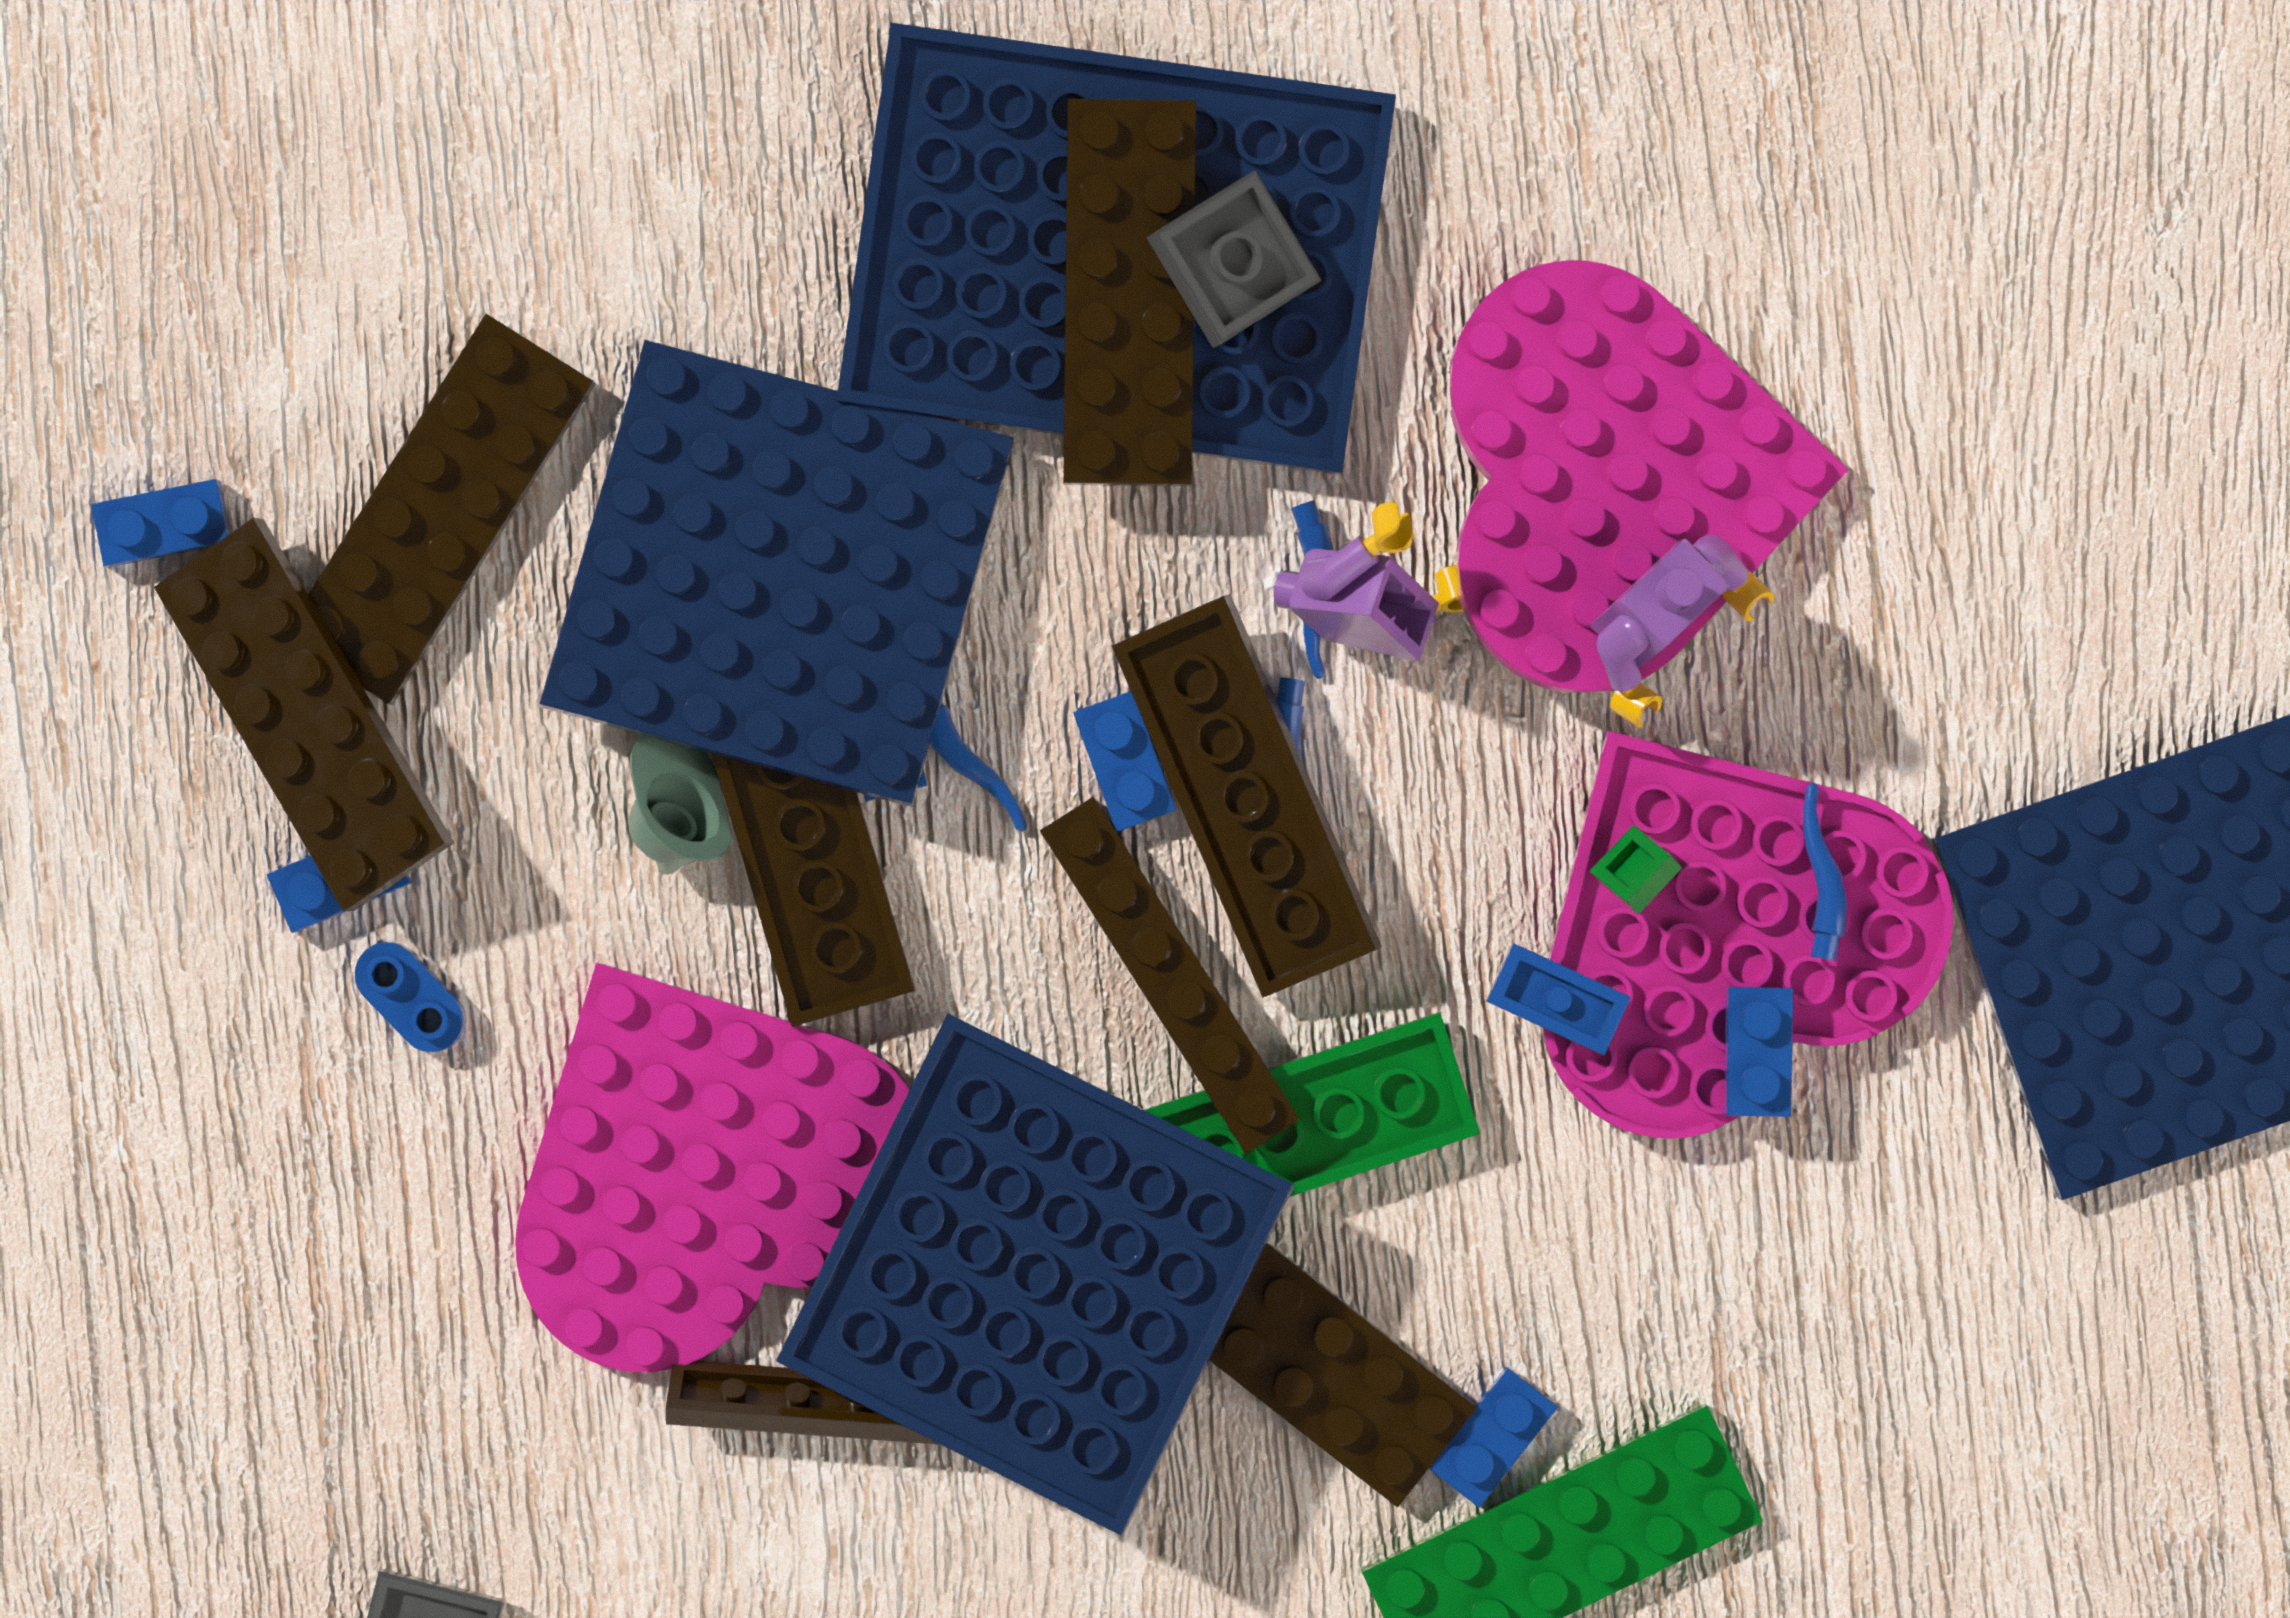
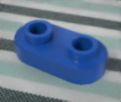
M383 942L369 947L361 954L355 967V982L358 990L412 1047L424 1052H437L450 1048L460 1039L466 1024L465 1011L461 1002L413 951L399 943ZM383 962L392 963L397 969V979L389 987L381 985L376 979V969ZM427 1008L436 1009L442 1018L440 1028L434 1033L425 1031L420 1025V1015Z

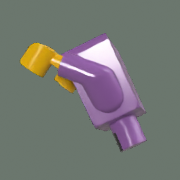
M1386 502L1374 508L1372 511L1374 534L1365 539L1360 535L1339 551L1311 549L1305 554L1300 572L1284 570L1278 575L1274 585V601L1277 607L1293 611L1323 639L1420 662L1431 626L1434 622L1438 621L1435 614L1442 610L1449 613L1463 611L1458 594L1457 565L1448 566L1436 572L1434 577L1438 593L1431 596L1390 556L1378 555L1381 551L1385 553L1405 551L1411 546L1413 541L1410 514L1405 513L1399 516L1398 505L1395 502Z
M1713 534L1704 535L1693 545L1686 539L1677 542L1589 625L1599 635L1596 648L1610 685L1615 690L1610 701V707L1614 712L1638 728L1643 726L1641 716L1646 707L1658 712L1662 705L1661 696L1640 683L1641 674L1639 668L1669 645L1721 594L1727 603L1748 622L1754 620L1753 616L1750 615V610L1759 599L1764 597L1770 604L1774 601V593L1745 567L1730 545L1721 537Z

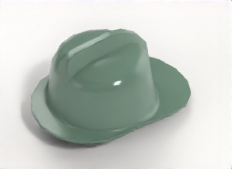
M645 735L638 738L630 754V772L636 799L628 817L629 832L635 845L647 857L656 861L659 872L664 875L673 874L680 867L689 865L695 860H715L726 853L732 840L731 827L725 810L720 780L713 761L708 754L701 750Z

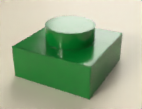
M1632 825L1590 872L1604 887L1636 914H1639L1682 867L1669 853L1635 825Z

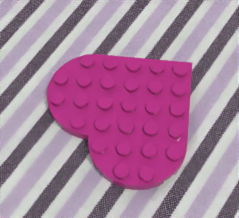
M1582 260L1555 261L1529 268L1510 277L1488 294L1471 314L1461 330L1450 360L1448 374H1450L1449 390L1452 407L1450 414L1453 426L1467 456L1488 480L1470 505L1458 536L1456 552L1460 602L1475 635L1498 662L1522 679L1552 691L1562 693H1607L1615 691L1610 685L1596 648L1599 635L1589 625L1677 542L1686 539L1693 545L1704 535L1713 534L1719 536L1730 545L1745 567L1753 574L1849 470L1661 293L1637 276L1607 264ZM1722 594L1669 645L1639 668L1641 681L1665 666L1687 645L1727 602Z
M1606 731L1549 960L1624 993L1631 998L1605 1055H1601L1541 1027L1549 1059L1563 1084L1590 1112L1620 1129L1654 1138L1692 1137L1717 1130V1128L1739 1117L1724 1115L1726 987L1793 988L1792 1046L1794 1042L1815 1046H1835L1860 1042L1890 1028L1904 1017H1907L1920 1005L1937 982L1946 962L1953 930V908L1949 884L1944 870L1941 869L1934 853L1923 839V835L1902 815L1884 804L1858 794L1817 784L1819 793L1816 810L1822 836L1842 872L1847 897V920L1845 937H1840L1836 961L1811 957L1815 931L1811 930L1816 914L1818 889L1806 851L1803 834L1804 799L1806 788L1811 782ZM1632 825H1635L1669 853L1682 867L1639 914H1636L1604 887L1590 872Z
M597 962L517 1221L515 1246L518 1273L523 1290L537 1317L553 1336L576 1354L591 1362L621 1371L657 1372L670 1370L672 1364L687 1365L713 1352L730 1339L744 1324L761 1297L766 1282L797 1288L813 1286L910 1090L908 1085L886 1060L857 1042L805 1025L792 1027L789 1020Z

